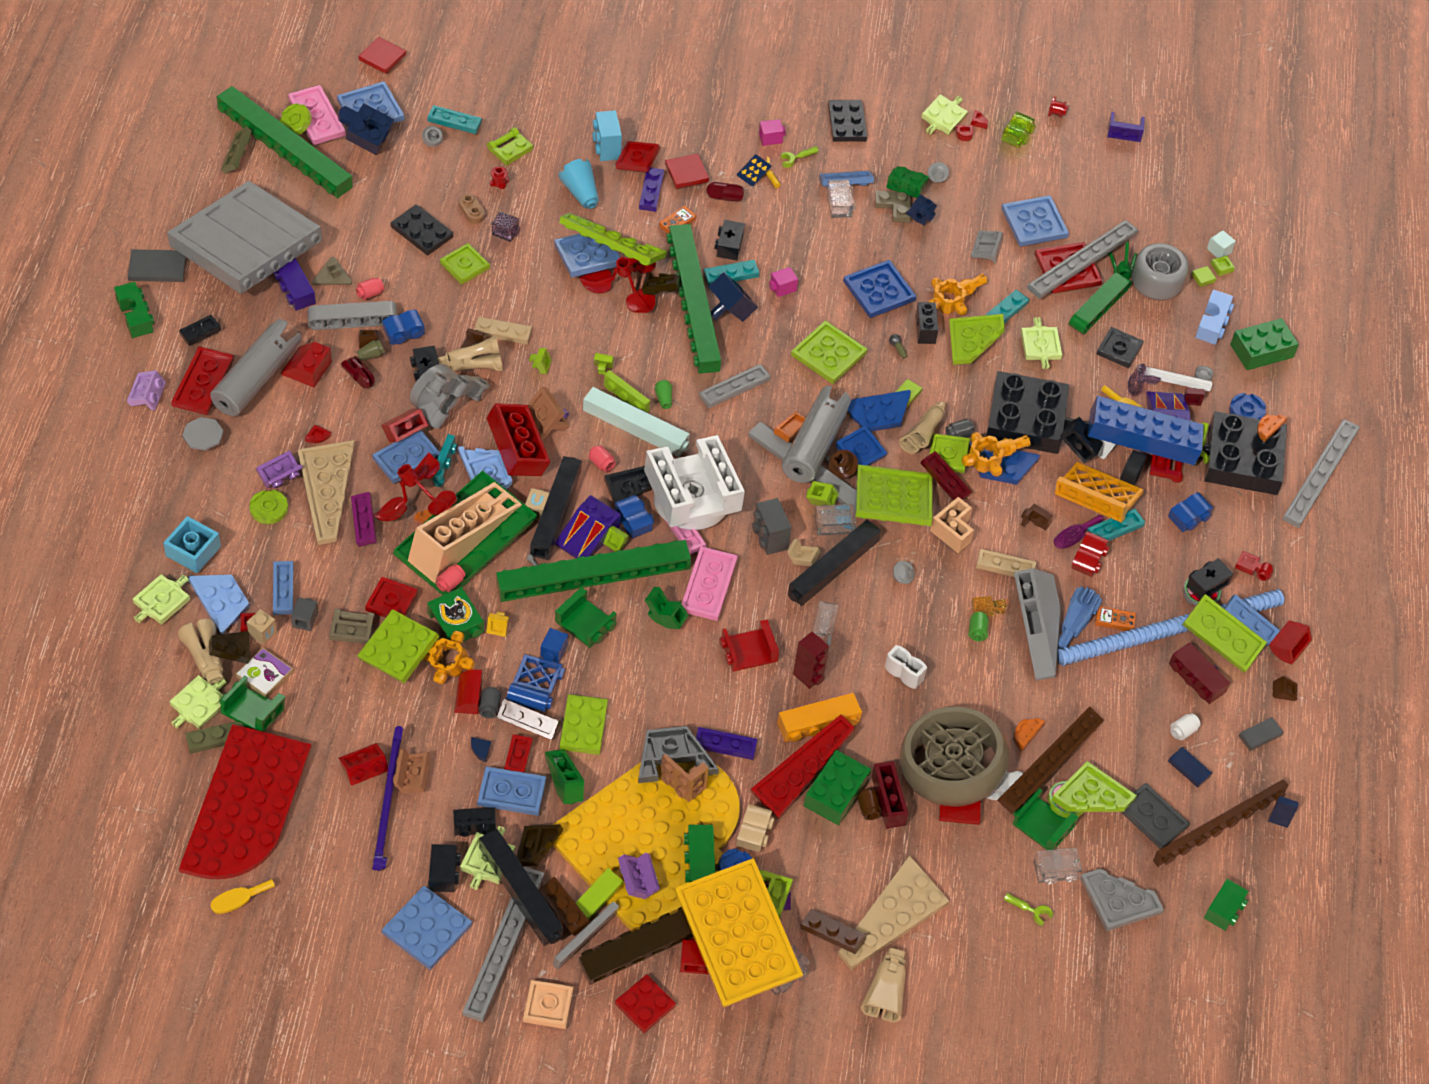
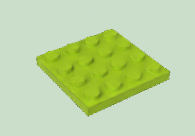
M858 465L855 517L931 526L932 476L929 473Z

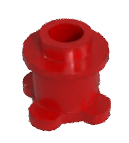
M1054 96L1049 107L1048 116L1055 114L1062 118L1063 115L1066 116L1069 106L1066 105V102L1056 101Z
M502 166L494 167L491 170L492 180L489 181L491 187L495 186L499 187V189H505L506 183L509 182L508 171Z

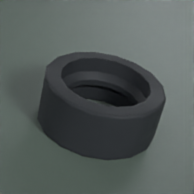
M1133 450L1127 460L1120 480L1135 486L1144 467L1147 455Z

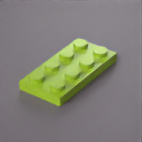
M1206 594L1200 599L1182 624L1243 673L1247 671L1267 643Z

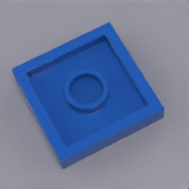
M866 425L838 440L835 444L838 450L851 451L856 456L858 465L870 466L887 455V451Z

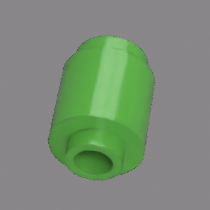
M975 612L970 617L968 636L974 641L980 642L988 637L989 619L985 613Z

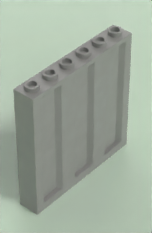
M250 181L242 184L167 232L169 245L240 294L322 241L321 227Z

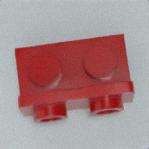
M377 743L339 757L340 765L346 772L349 783L352 786L388 772L385 754Z

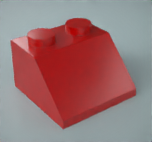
M317 342L300 346L282 370L281 375L314 388L332 363L331 348Z

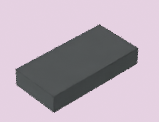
M1271 717L1240 732L1239 737L1249 751H1252L1282 736L1283 731Z

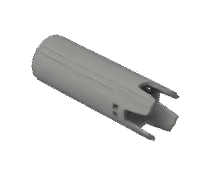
M278 319L274 324L272 323L211 391L210 398L216 408L222 413L229 416H238L301 342L299 333L289 341H285L280 337L288 323L287 321Z
M826 386L821 389L782 462V470L791 480L799 483H808L816 476L847 414L851 403L847 392L836 402L833 399H829L832 386Z

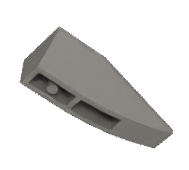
M1034 568L1016 571L1014 576L1035 679L1039 681L1054 678L1056 676L1061 612L1054 575Z

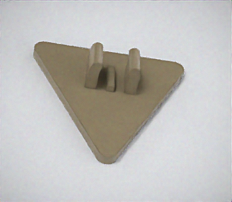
M331 257L313 279L312 284L351 285L352 280L336 258Z

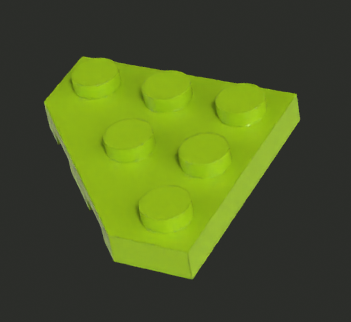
M1003 314L949 319L953 365L972 363L1005 332Z
M1087 761L1052 796L1051 801L1067 812H1124L1135 801L1137 795Z

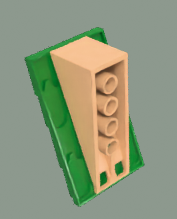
M483 470L456 493L457 501L448 510L439 515H432L398 545L393 552V555L442 595L449 592H443L437 587L436 578L449 566L457 564L465 572L463 581L451 591L464 587L472 577L487 566L489 561L527 529L537 517L535 512Z

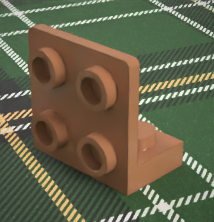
M664 754L662 756L660 776L666 785H670L675 789L680 798L690 802L707 788L709 767L702 762L699 766L692 767L687 774L667 754Z

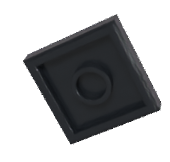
M1111 327L1096 354L1129 369L1144 341Z

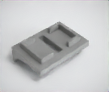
M979 231L971 257L989 259L996 264L1003 242V232Z

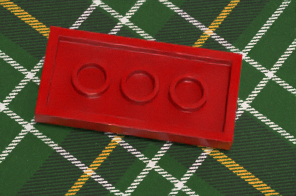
M199 346L171 401L172 407L208 415L213 405L210 393L229 372L234 361V355Z

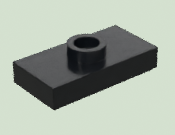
M209 315L180 329L179 333L188 346L221 331V326L212 315Z

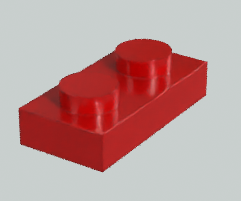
M512 735L504 770L525 773L533 738Z

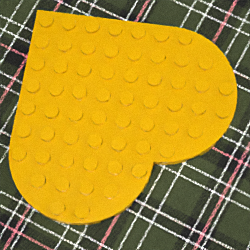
M694 761L676 763L687 774L695 766ZM640 762L552 824H560L563 828V832L555 841L553 847L590 887L607 868L624 881L618 858L623 854L636 858L644 853L650 854L660 889L648 898L642 899L628 895L624 881V884L605 903L608 906L615 902L619 906L616 916L633 932L639 930V927L646 922H651L652 924L658 921V918L666 913L671 915L678 912L677 909L681 907L675 888L687 884L685 883V870H688V864H684V851H688V845H684V833L688 832V825H713L715 873L718 872L717 863L723 855L721 849L733 836L740 812L737 790L730 777L718 765L716 766L719 768V773L717 775H708L707 788L688 802L686 799L680 798L674 788L662 781L660 776L661 765H656L659 776L658 781L638 783Z

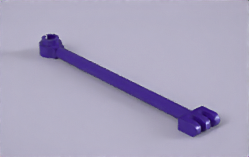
M401 726L395 727L372 866V870L377 871L385 870L387 857H383L394 788L393 777L396 773V761L399 756L403 732Z

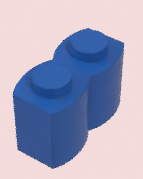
M409 310L400 315H393L382 320L383 330L391 345L402 344L407 339H417L425 334V327L417 310Z
M1197 492L1185 501L1172 507L1168 517L1182 532L1191 531L1198 523L1206 522L1210 519L1213 507Z
M633 495L615 502L614 510L621 514L620 522L631 538L652 531L654 518L651 513L645 510V504L642 499Z

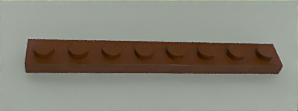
M1089 706L997 801L1013 814L1104 720Z
M1284 779L1161 848L1156 852L1153 862L1157 867L1164 863L1168 865L1176 856L1180 854L1183 856L1192 847L1203 845L1211 836L1217 837L1225 828H1232L1238 824L1239 820L1250 818L1258 809L1264 810L1272 801H1277L1279 796L1284 797L1286 795L1285 791L1288 784Z

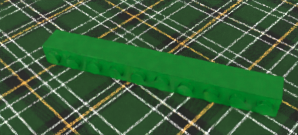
M231 86L216 96L217 108L221 113H225L233 122L241 125L242 128L247 126L252 130L251 134L257 140L262 141L269 149L274 150L281 158L286 159L293 167L298 168L305 176L311 178L329 194L338 199L353 188L352 175L236 88Z
M691 224L669 226L666 240L667 244H670V257H673L672 268L676 270L675 274L680 277L678 296L682 297L681 309L685 311L684 323L688 325L687 337L691 339L690 351L694 353L693 365L697 367L698 374L720 372L721 357Z
M675 540L669 543H657L652 546L635 547L634 549L617 550L611 553H599L594 556H582L576 559L502 570L501 572H496V585L500 601L505 602L574 590L581 587L585 588L690 569L691 556L686 540Z

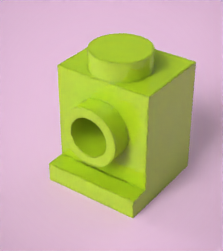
M813 481L811 487L807 490L806 498L812 505L827 507L829 510H832L839 493L831 484Z

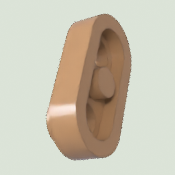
M472 194L462 195L459 199V206L467 220L473 224L481 223L484 220V210L477 198Z

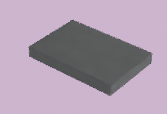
M131 249L128 281L184 282L186 257L176 250Z
M1147 783L1134 792L1137 795L1135 801L1124 812H1121L1159 849L1167 846L1190 826V823Z

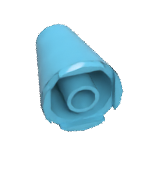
M577 159L569 162L564 166L565 170L562 173L559 171L558 176L584 208H594L599 198L590 161L588 159L586 161Z

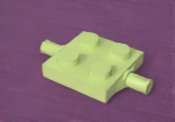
M940 94L922 113L921 118L930 124L926 132L932 134L937 129L949 135L956 128V125H959L967 116L968 111L958 106L962 102V98L957 96L953 101H950Z
M1035 317L1033 319L1035 326L1021 329L1025 360H1041L1042 368L1045 369L1046 367L1048 369L1050 367L1048 360H1061L1062 358L1057 327L1042 326L1041 318L1038 317L1037 319Z
M162 574L133 598V603L142 610L134 616L135 621L141 623L142 620L149 616L161 625L190 601V596L181 589L189 581L188 578L182 575L178 580L172 581Z
M198 675L170 701V706L179 714L171 724L178 728L183 722L187 721L200 730L221 710L220 699L223 695L219 690L227 684L225 679L209 684Z
M498 826L497 828L503 836L506 829L504 827L501 829V826ZM478 832L460 866V871L474 876L470 887L474 888V890H478L482 880L500 884L499 877L479 849V838L484 835ZM508 844L512 851L515 852V846Z

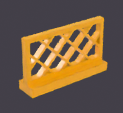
M1076 462L1064 477L1060 476L1057 479L1055 495L1122 523L1126 513L1140 498L1144 489ZM1079 469L1085 473L1077 474L1076 471ZM1098 477L1102 480L1094 481L1093 478ZM1080 479H1089V482L1080 481ZM1114 484V485H1117L1118 487L1110 488L1109 485ZM1105 485L1106 489H1097L1096 486ZM1131 491V492H1134L1135 494L1127 495L1126 492ZM1121 492L1123 496H1114L1113 493Z

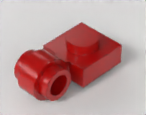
M1242 551L1235 565V569L1249 575H1253L1254 571H1256L1257 578L1261 581H1267L1273 574V566L1270 563L1264 562L1260 564L1259 557Z

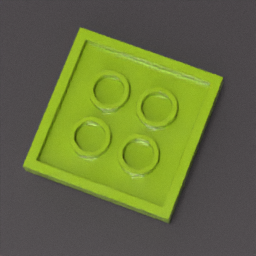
M825 320L791 351V356L831 384H834L867 354L868 349Z
M392 609L357 657L361 661L405 684L437 641L439 635Z

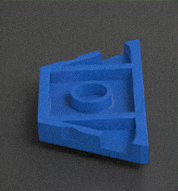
M905 390L851 399L847 412L852 420L859 424L860 428L866 425L870 432L901 427L911 391Z
M983 449L982 452H979L980 457H987L988 460L993 456V452ZM1016 450L1012 456L1003 457L1001 475L994 476L990 471L985 473L978 471L980 478L1018 485L1023 476L1038 462L1040 455Z

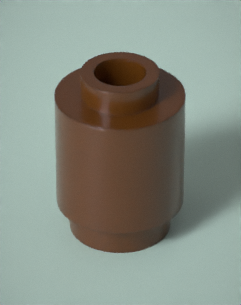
M870 788L863 789L857 796L861 814L866 820H875L881 815L877 791Z

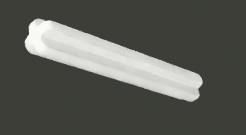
M1143 366L1141 370L1142 377L1190 388L1204 389L1208 392L1212 388V381Z

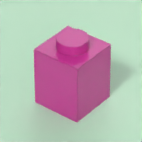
M780 119L760 122L759 136L762 146L781 144L783 142V136L786 135L785 127L781 125Z
M791 267L771 273L769 287L771 291L775 292L777 297L797 291L798 278Z

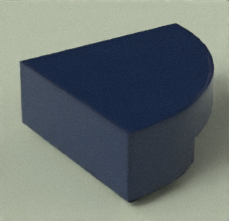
M471 737L472 751L479 760L486 762L491 748V741Z

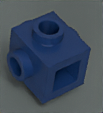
M920 194L906 214L924 226L927 220L931 222L936 215L934 210L937 205Z

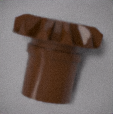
M839 450L830 457L828 468L838 478L848 479L858 469V460L851 451Z

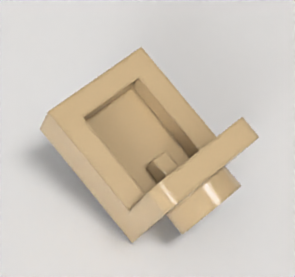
M794 539L788 548V555L793 565L811 566L817 561L821 553L818 547L802 546L799 539Z

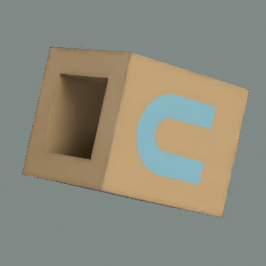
M531 488L525 505L537 514L535 520L539 521L550 493Z
M261 609L247 621L249 636L262 645H265L277 633L275 619Z

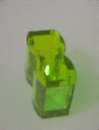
M1016 111L1011 121L1005 127L1001 141L1017 148L1026 145L1029 134H1033L1035 131V119Z

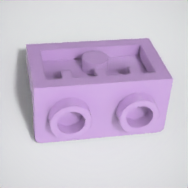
M157 370L138 373L127 403L130 406L146 404L150 410H156L166 381Z

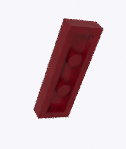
M936 451L922 459L920 464L953 501L957 497L964 500L971 495L972 491Z

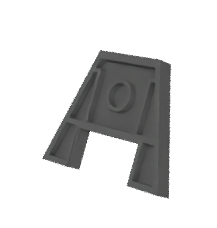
M687 726L647 730L638 783L658 781L659 776L656 765H661L664 754H667L675 763L694 761L695 766H699L704 762L709 767L708 775H717L719 773V768Z

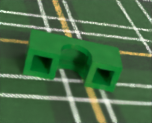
M135 281L114 287L116 300L121 312L133 310L124 313L131 337L136 338L153 333L152 325L155 324L153 315L148 314L150 310L147 301L142 299L144 298L142 289L137 287Z

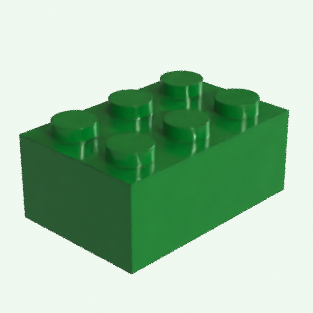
M1280 318L1236 330L1230 345L1248 371L1294 358L1299 343L1284 320Z
M835 750L806 793L804 807L839 826L856 801L858 794L868 783L871 768Z

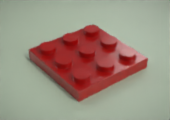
M1085 242L1038 249L1035 250L1034 255L1044 274L1084 248L1086 244ZM1095 263L1052 290L1051 293L1100 286L1102 278Z

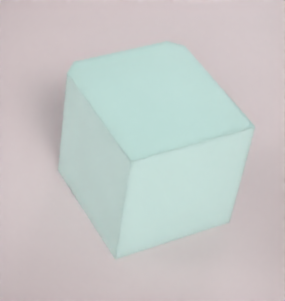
M1221 231L1210 238L1207 249L1217 258L1228 256L1232 253L1236 241L1225 231Z

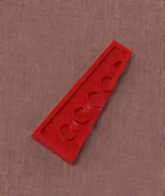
M840 714L753 786L751 793L779 819L827 764L835 750H839L852 735L855 727Z

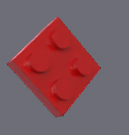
M627 141L615 163L616 168L620 170L649 172L660 151L659 144Z
M381 577L365 605V611L386 618L393 609L406 616L418 594V589Z
M647 974L615 1000V1005L643 1033H646L676 1007V1003Z

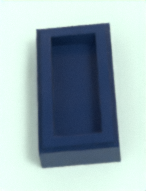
M1183 747L1168 760L1173 767L1197 788L1212 775L1210 770Z
M1279 796L1270 813L1268 822L1288 828L1298 809L1299 802Z

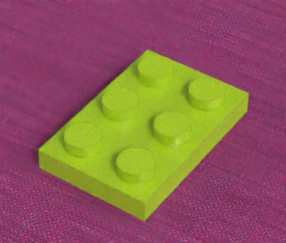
M568 694L560 750L565 749V751L600 755L608 699Z

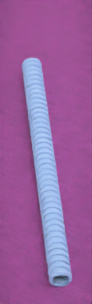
M1276 589L1264 594L1261 593L1253 597L1243 598L1242 600L1255 611L1260 612L1277 607L1278 605L1282 606L1284 604V595L1280 589ZM1185 614L1178 616V618L1174 617L1173 619L1170 618L1162 622L1159 621L1151 625L1141 626L1140 628L1137 627L1129 631L1113 634V636L1108 635L1107 637H1102V639L1098 638L1091 640V642L1087 641L1080 643V645L1076 644L1069 646V648L1065 647L1063 650L1058 649V662L1061 666H1065L1066 664H1072V662H1080L1083 659L1087 660L1094 656L1098 657L1105 653L1109 654L1116 650L1120 651L1127 647L1131 648L1138 644L1141 645L1149 641L1163 639L1165 636L1170 637L1182 632L1185 633L1189 630L1182 624L1189 615Z

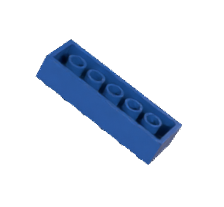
M1097 396L1090 410L1088 437L1195 465L1202 452L1203 424Z

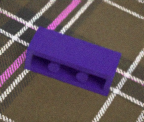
M296 258L272 273L274 279L279 280L281 291L286 293L287 302L289 305H293L295 311L316 304L315 292Z

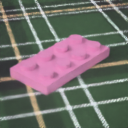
M321 85L288 94L291 105L295 103L303 104L311 111L312 120L306 133L313 145L346 136L345 129L341 122L338 121V116Z
M700 547L682 601V605L688 614L718 621L738 555Z

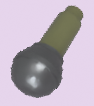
M898 334L891 335L889 343L897 349L903 359L907 358V352L901 344V337Z

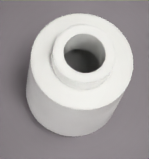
M1193 713L1186 714L1171 724L1170 732L1175 739L1182 741L1198 731L1201 725L1200 720Z

